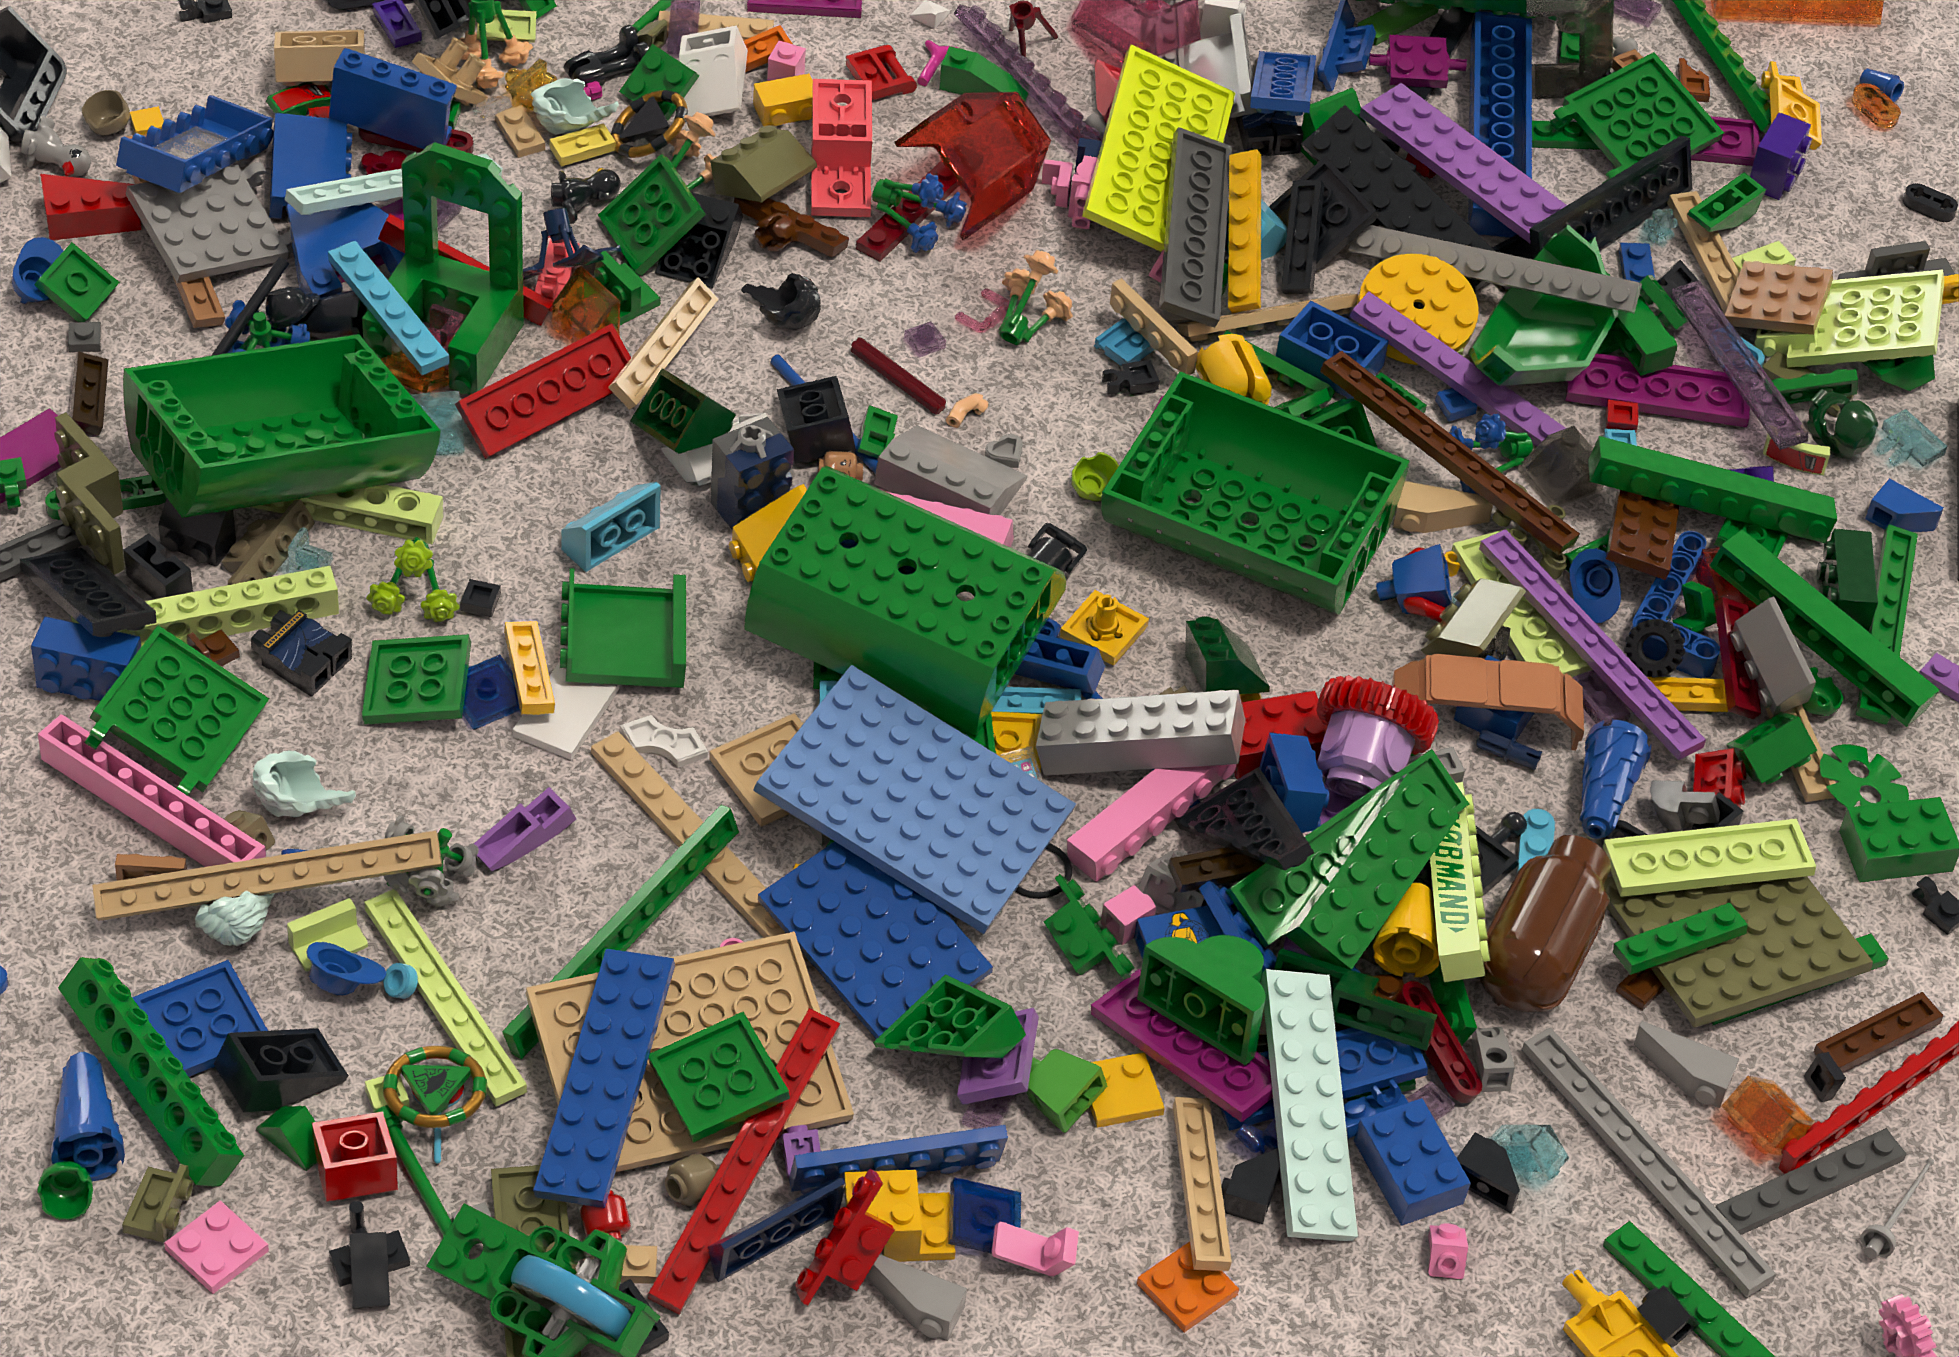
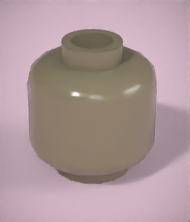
M697 1153L675 1162L669 1166L665 1179V1187L669 1196L674 1201L686 1206H692L700 1202L718 1171V1167L712 1160Z

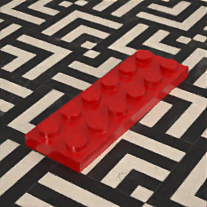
M610 324L455 403V406L484 458L487 459L613 394L608 387L629 362L631 356L613 324Z

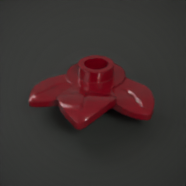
M396 150L386 151L382 156L370 152L363 155L361 166L366 169V175L402 169L401 164L407 155Z

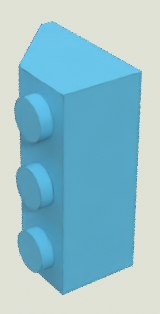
M657 482L635 485L625 492H620L615 498L602 506L595 507L590 513L577 521L570 522L565 528L561 529V550L587 572L660 528L661 485Z

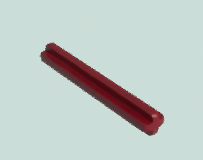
M858 337L856 341L852 342L851 352L932 413L939 414L941 411H944L946 400L862 337Z

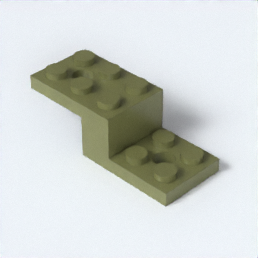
M65 412L55 417L56 432H54V437L59 446L57 459L63 469L56 473L58 487L55 488V491L60 500L61 507L58 510V514L65 526L73 528L80 543L83 546H89L96 560L116 575L125 570L121 528L113 519L123 514L119 471Z

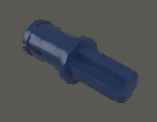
M1487 730L1480 732L1476 743L1478 748L1503 757L1504 762L1510 760L1533 771L1536 770L1543 752L1515 742L1516 738L1514 737L1510 740Z

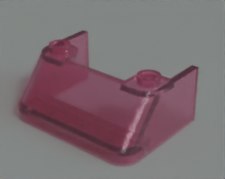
M1080 0L1071 16L1073 32L1122 63L1130 45H1134L1155 56H1160L1201 40L1198 0H1184L1173 5H1169L1162 0H1146L1145 3L1139 5L1137 3H1140V0Z

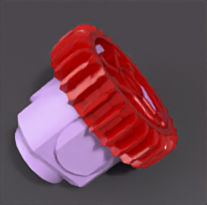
M1350 675L1345 676V678L1342 676L1331 678L1328 682H1325L1316 708L1319 719L1322 720L1324 725H1328L1317 765L1326 777V785L1332 791L1357 801L1406 767L1411 754L1424 753L1430 749L1438 729V714L1432 706L1427 705L1426 700H1419L1417 695L1407 693V689L1401 690L1396 688L1395 685L1385 684L1384 681H1374L1371 677L1363 679L1361 676L1353 678Z

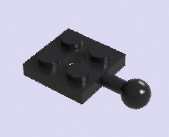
M1518 812L1507 813L1501 820V828L1491 836L1476 826L1477 834L1473 835H1476L1478 842V857L1481 868V875L1479 876L1481 877L1483 895L1518 866L1519 857L1501 845L1509 837L1518 838L1526 831L1527 821ZM1429 859L1428 862H1427L1425 865L1431 869V864H1430V859Z

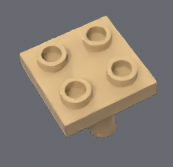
M453 37L440 58L435 59L419 52L416 54L412 63L420 69V73L457 85L453 97L466 106H469L471 103L482 107L488 97L473 83L486 64L479 57L470 53L468 59L459 70L456 66L464 53L469 49L461 40Z

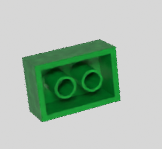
M1941 797L1847 807L1839 830L1859 883L1953 872L1959 857V840Z

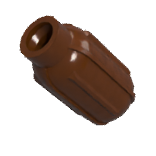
M1563 835L1554 840L1546 855L1536 856L1528 860L1517 872L1487 929L1488 939L1482 940L1488 943L1490 961L1484 962L1485 976L1479 978L1485 991L1498 1006L1502 1004L1509 1009L1519 1012L1550 1011L1560 1005L1567 996L1602 926L1605 911L1609 904L1604 883L1611 871V861L1606 852L1596 843L1576 835Z

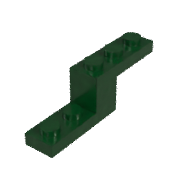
M1283 948L1280 949L1274 970L1330 976L1334 1021L1336 1023L1427 1051L1437 1018L1436 1014L1375 996L1379 978Z

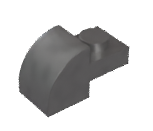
M1652 780L1650 793L1659 821L1667 829L1675 832L1684 831L1686 822L1696 824L1718 823L1720 810L1715 792H1687L1684 781Z

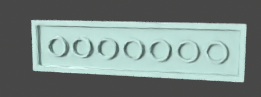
M1266 969L1262 973L1261 984L1266 993L1264 1013L1287 1237L1353 1241L1358 1237L1330 976Z

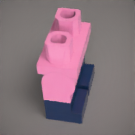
M1081 137L1079 138L1075 174H1073L1068 217L1072 218L1073 227L1089 229L1091 220L1082 217L1102 141Z

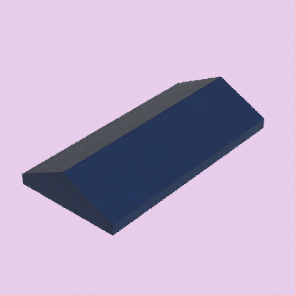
M842 1178L827 1181L708 1246L715 1279L718 1282L834 1219L840 1210L845 1181Z

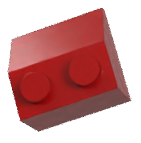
M383 1111L312 1123L319 1177L326 1202L398 1190L397 1156Z

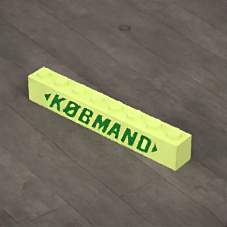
M1458 782L1456 785L1470 805L1458 812L1460 816L1430 857L1438 953L1444 982L1485 976L1484 962L1490 961L1487 941H1482L1488 939L1485 919H1480L1486 918L1482 898V882L1479 876L1481 875V868L1478 857V842L1476 835H1473L1477 834L1472 794H1465L1463 782Z

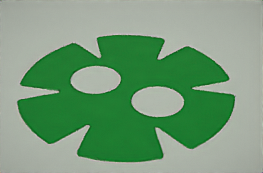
M1851 744L1837 745L1831 747V750L1841 762L1827 754H1823L1820 760L1821 776L1839 781L1838 783L1828 785L1826 788L1845 807H1854L1858 801H1860L1861 806L1888 803V801L1899 802L1909 800L1907 786L1889 782L1901 778L1900 772L1879 754H1876L1869 763L1867 748ZM1852 760L1863 763L1868 768L1869 775L1865 778L1855 776L1850 772L1848 763ZM1865 785L1875 788L1880 793L1881 800L1878 803H1871L1865 800L1860 794V788Z

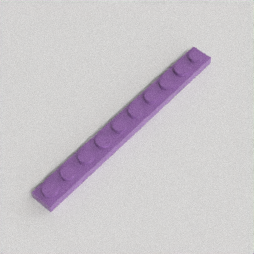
M1506 529L1481 540L1479 550L1512 585L1520 586L1526 591L1523 595L1526 600L1678 760L1704 748L1706 739Z

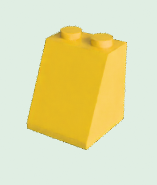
M804 484L793 488L733 527L732 541L729 542V549L732 557L735 560L739 559L742 563V571L747 582H753L759 562L807 491Z

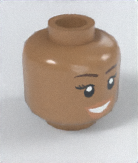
M828 451L825 453L824 459L819 458L818 473L822 467L828 466L860 481L863 480V463H857V457L854 453Z

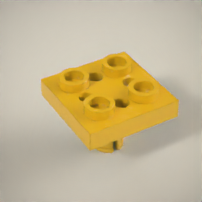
M1094 590L1061 627L1059 637L1064 640L1098 648L1103 661L1114 666L1148 627L1149 618L1119 603L1115 597L1112 599V595H1104Z

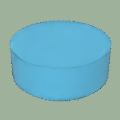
M395 963L387 969V975L383 980L386 993L394 998L406 999L410 997L416 990L418 983L416 970L411 965Z

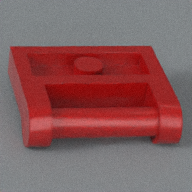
M883 45L846 56V66L856 80L872 81V100L900 92L903 94L912 93L917 88L916 81L912 76L907 75L897 60L896 52L891 45ZM882 63L887 64L896 79H892Z

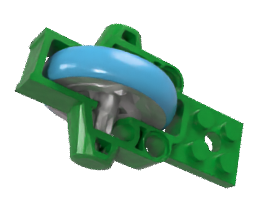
M464 1203L426 1266L431 1271L491 1301L490 1312L492 1316L508 1330L525 1339L521 1352L523 1357H574L589 1343L617 1357H636L652 1327L661 1317L647 1304L619 1291L627 1248L618 1239L596 1229L582 1242L547 1225L536 1228L528 1236ZM555 1242L552 1249L546 1252L547 1247ZM482 1243L483 1251L481 1255L475 1259H469L470 1249L474 1245ZM585 1259L577 1272V1263L580 1260ZM512 1284L523 1295L511 1290ZM517 1306L515 1312L512 1315L508 1316L509 1311L513 1307ZM547 1323L542 1334L538 1333L539 1327Z

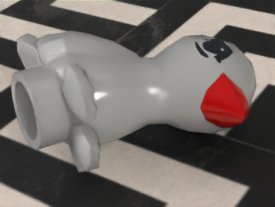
M40 116L37 131L25 130L21 153L29 155L27 158L28 167L33 166L35 161L58 165L64 171L65 176L78 177L88 172L91 166L89 153L82 146L76 144L64 145L53 130L55 122L52 118Z

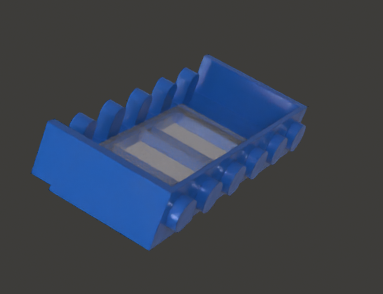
M209 95L206 108L196 104L192 109L191 115L181 111L177 117V122L165 119L162 129L150 126L146 137L135 133L132 139L125 136L121 137L116 166L127 170L126 173L181 193L201 183L204 178L243 158L248 159L266 150L273 138V130L271 129L273 118Z

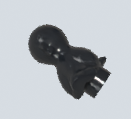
M598 168L596 173L585 179L566 178L564 171H559L558 179L560 183H551L552 207L567 208L569 222L574 224L578 219L576 213L590 199L607 201L614 198L621 187L620 178L614 171Z

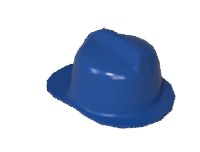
M44 237L33 238L27 241L21 249L12 275V286L17 295L21 297L20 303L50 300L34 284L63 252L61 246L55 241Z
M1597 548L1586 549L1574 558L1569 570L1574 601L1595 623H1603L1613 617L1621 603L1620 573L1615 563L1606 559L1605 551Z
M315 942L310 944L306 951L308 959L312 962L309 976L311 982L322 990L335 995H348L353 993L359 984L379 983L387 975L385 968L379 963L351 953L335 944Z

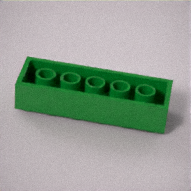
M1409 773L1392 782L1284 935L1312 958L1352 970L1460 815Z

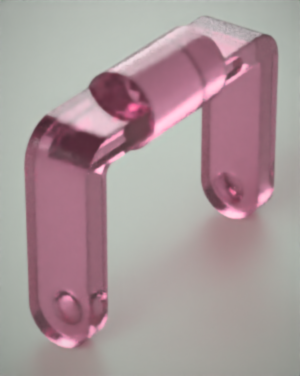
M988 288L983 289L981 295L1000 307L990 313L982 323L962 312H958L955 315L957 321L978 333H985L989 328H993L1005 317L1009 306L1008 299Z

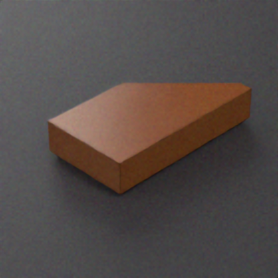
M1679 58V81L1696 101L1709 102V76L1700 70L1695 71L1687 65V60Z

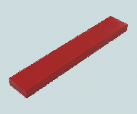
M389 214L378 239L405 253L404 221ZM438 240V253L440 256L489 271V267ZM523 285L524 318L542 326L553 301Z

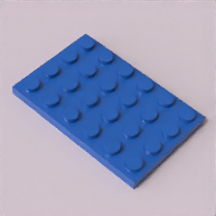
M835 841L758 894L760 904L785 933L795 932L801 952L875 1039L886 1031L945 974L973 987L993 973V966L943 908Z

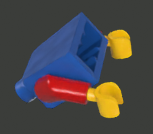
M1437 544L1426 549L1417 547L1406 556L1394 560L1392 563L1393 579L1376 583L1380 601L1397 598L1402 613L1427 617L1441 623L1443 619L1439 617L1440 614L1452 603L1449 576L1457 575L1461 566L1460 563L1456 562L1458 558L1456 553L1448 551L1444 555L1441 545Z

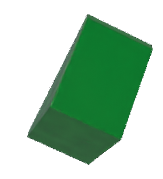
M283 1106L256 1127L257 1132L305 1171L317 1163L312 1132V1123L316 1121L306 1106Z

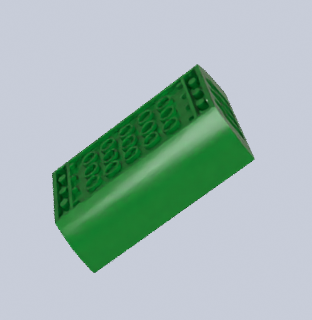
M359 334L124 368L123 373L124 410L131 451L182 518L420 479L426 474L433 463L439 444L441 430Z

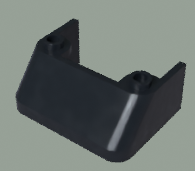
M11 6L0 10V74L4 77L0 86V127L9 136V141L22 143L25 130L37 131L40 116H47L66 77L67 68L63 59Z

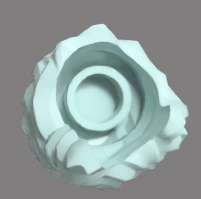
M569 78L558 79L535 89L530 94L533 97V111L536 113L537 119L548 132L556 135L582 130L602 120L604 117L610 116L619 107L618 101L596 108L591 102V97L587 96L583 90L585 82Z
M287 750L279 754H268L263 759L257 761L253 768L255 793L266 810L277 817H300L304 813L313 812L318 809H329L344 803H352L356 793L353 790L349 792L325 790L320 783V776L314 770L317 761L309 755L305 756L296 751Z
M245 891L236 898L225 896L213 903L203 904L195 917V927L202 929L210 938L221 942L223 945L231 946L233 944L239 946L244 944L262 929L268 913L267 909L275 893L255 895Z

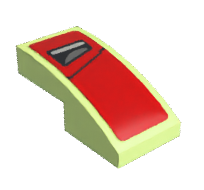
M1769 430L1763 454L1790 468L1824 476L1830 457V447L1799 443V434Z

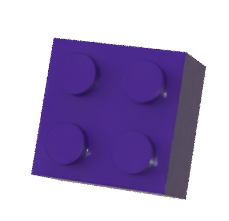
M1780 112L1777 114L1758 145L1750 174L1753 180L1766 189L1764 195L1780 200L1784 191H1791L1796 179L1794 175H1800L1806 163V159L1802 158L1803 153H1807L1812 138L1808 136L1811 124Z

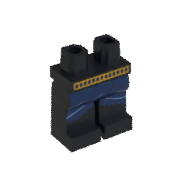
M1274 110L1273 113L1269 114L1257 112L1236 117L1244 152L1255 150L1252 148V143L1260 141L1264 144L1263 148L1258 149L1261 156H1271L1272 148L1274 155L1300 154L1303 131L1301 126L1297 125L1295 116L1286 114V111ZM1282 139H1288L1292 142V145L1282 147L1280 143Z
M279 610L270 622L271 629L275 631L273 635L268 634L264 630H258L251 637V648L261 655L262 666L269 670L271 669L275 674L311 697L331 679V675L334 676L352 659L351 638L342 633L338 636L324 629L317 621L307 618V614L300 610L293 616Z

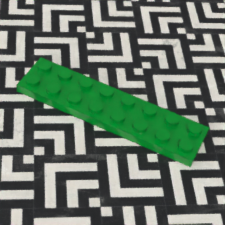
M1433 749L1304 836L1313 849L1314 854L1310 855L1303 864L1284 871L1265 863L1226 890L1263 947L1268 946L1286 933L1392 782L1409 773L1456 813L1470 805Z

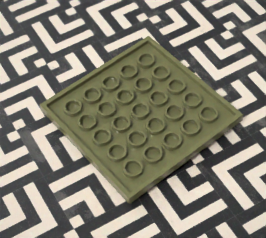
M1613 876L1607 877L1604 883L1605 891L1609 898L1607 909L1628 938L1729 902L1748 924L1745 935L1651 967V970L1693 1028L1869 972L1872 968L1873 961L1807 876L1620 897Z

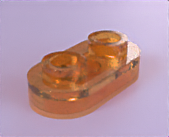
M1862 83L1854 88L1851 98L1853 105L1872 123L1881 128H1892L1898 124L1901 114L1899 106L1878 87Z

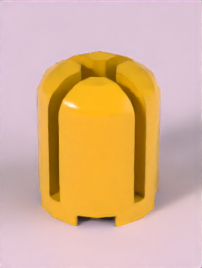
M1242 335L1218 336L1219 341L1211 344L1206 350L1203 347L1199 350L1196 370L1201 380L1268 405L1272 386L1252 345L1245 341Z

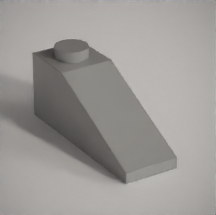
M1641 1021L1634 1045L1688 1096L1696 1098L1702 1104L1714 1105L1720 1108L1733 1079L1739 1058Z
M880 1254L866 1278L914 1328L919 1329L930 1338L939 1337L948 1341L965 1308L967 1288Z

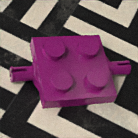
M1389 35L1386 55L1369 53L1368 60L1369 66L1386 67L1389 73V85L1402 83L1405 86L1447 88L1449 70L1466 72L1467 59H1450L1447 53L1446 38Z

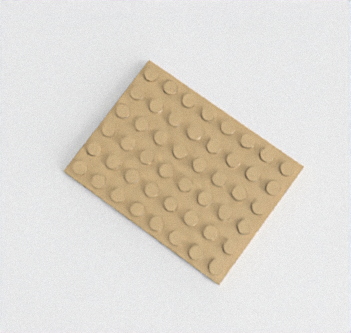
M795 932L670 957L674 958L675 968L650 1053L744 1012L776 1068L808 1009L810 1008L821 1014ZM599 972L526 987L527 1001L558 1106ZM831 1044L780 1136L787 1133L786 1128L792 1126L807 1125L808 1130L853 1119L854 1112ZM648 1061L616 1172L679 1159L694 1153L701 1154L729 1148L732 1146L746 1119L693 1143Z

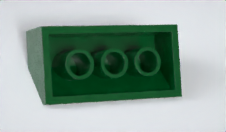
M661 368L630 422L676 453L681 454L710 445L714 438L729 433L736 413Z

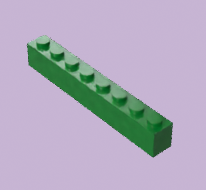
M1602 436L1598 437L1588 459L1589 477L1592 483L1822 543L1828 540L1838 520L1834 497Z
M1743 529L1720 546L1709 565L1713 570L1757 606L1774 596L1792 634L1905 727L1909 726L1928 709L1940 689Z

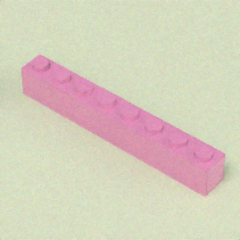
M60 714L38 733L41 760L204 867L266 857L264 845L104 741L101 742L96 750L85 744L84 742L90 735V732L64 715Z

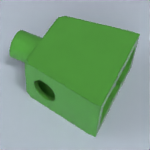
M1053 1049L1042 1061L1035 1057L1032 1058L1028 1091L1026 1093L1028 1099L1062 1132L1066 1133L1108 1086L1100 1066L1062 1050Z

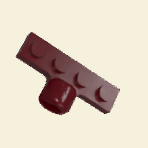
M1722 597L1715 602V612L1727 711L1755 719L1761 714L1758 683L1756 679L1751 680L1744 666L1746 659L1742 651L1738 652L1735 649L1730 634L1733 633L1735 621L1748 613V605Z

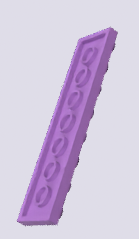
M1402 83L1361 107V118L1529 243V228L1567 206Z

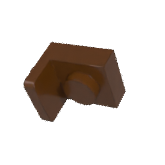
M222 629L201 640L193 632L187 635V644L221 667L240 657L239 649Z

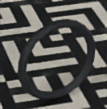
M1050 843L1046 849L1054 852L1061 858L1066 869L1064 878L1070 881L1072 878L1070 859L1060 848ZM1060 885L1044 892H1033L1018 886L1015 892L1029 898L1042 899L1055 896L1063 890Z

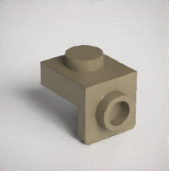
M238 810L225 817V821L264 845L266 851L275 844V839L262 815Z

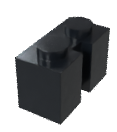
M149 533L123 549L126 576L153 599L193 592L191 569L175 555L167 559L166 548Z

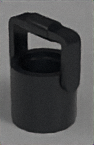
M1045 523L1030 541L1028 548L1031 550L1027 555L1071 575L1083 560L1087 547L1064 530L1051 523ZM1045 533H1047L1048 535H1050V536L1053 537V538L1043 537V536H1044ZM1067 548L1072 549L1073 551L1078 553L1077 557L1073 560V562L1071 553Z

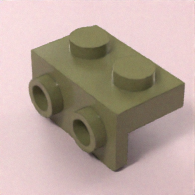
M180 1164L177 1173L148 1166L123 1221V1233L163 1243L166 1241L170 1230L174 1231L178 1226L182 1202L189 1200L193 1190V1180L189 1178L187 1165Z

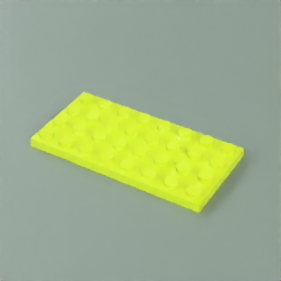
M1130 45L1123 62L1082 217L1162 252L1165 242L1173 134L1180 127L1223 143L1235 92L1134 45Z

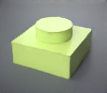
M384 1076L365 1081V1090L373 1112L387 1105L383 1095ZM399 1076L397 1096L404 1105L410 1107L407 1092L401 1076Z

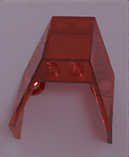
M1018 92L963 93L900 137L894 144L896 147H933L940 154L943 164L951 170L960 188L971 199V206L960 233V237L964 241L1033 191L1051 139Z

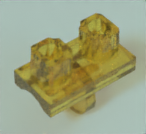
M539 58L528 70L511 68L505 74L507 82L505 88L512 97V103L509 105V108L522 105L533 111V97L530 94L535 89L557 80L556 76L547 72L546 61Z

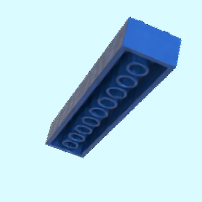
M1475 12L1470 35L1469 133L1531 179L1532 18L1512 14L1496 15L1491 12ZM1468 198V225L1477 234L1509 238L1517 235Z

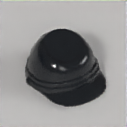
M285 287L271 291L266 297V320L273 329L289 327L304 318L319 303L320 295L317 293L306 294L298 287Z

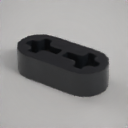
M1919 183L1908 185L1903 197V204L1907 208L1940 222L1952 221L1958 208V203L1953 197Z

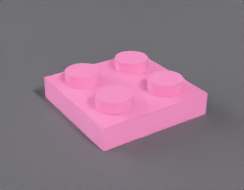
M221 1200L164 1242L165 1250L212 1294L269 1251L268 1243Z

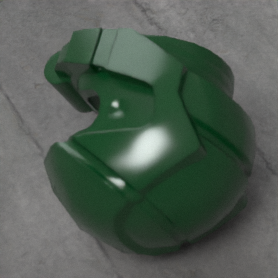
M1820 389L1809 401L1808 430L1818 445L1830 447L1831 455L1851 459L1854 455L1866 451L1873 443L1878 420L1869 406L1862 401H1850L1842 393L1827 392L1823 389ZM1837 404L1841 411L1835 424L1834 435L1827 431L1824 416L1830 406Z

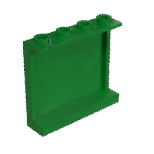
M570 568L569 581H562L561 601H568V604L562 603L561 623H567V626H561L560 645L566 646V649H560V668H566L565 682L684 688L686 672V575L673 574L672 589L574 583L575 569Z

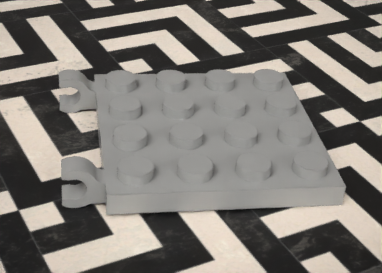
M261 162L252 163L242 171L237 164L227 166L181 193L151 182L127 186V198L177 283L275 263L279 257L287 260L289 252H293L290 230L283 236L279 235L251 186L256 187L263 184L260 175L266 174V170Z

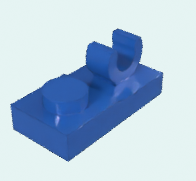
M1393 1079L1389 1080L1390 1088L1380 1091L1377 1086H1373L1371 1090L1372 1095L1344 1104L1348 1139L1356 1135L1360 1119L1409 1103Z

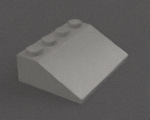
M917 425L893 438L878 458L874 484L899 495H910L917 499L941 502L945 505L962 509L969 508L980 513L1001 515L1024 484L1028 475Z

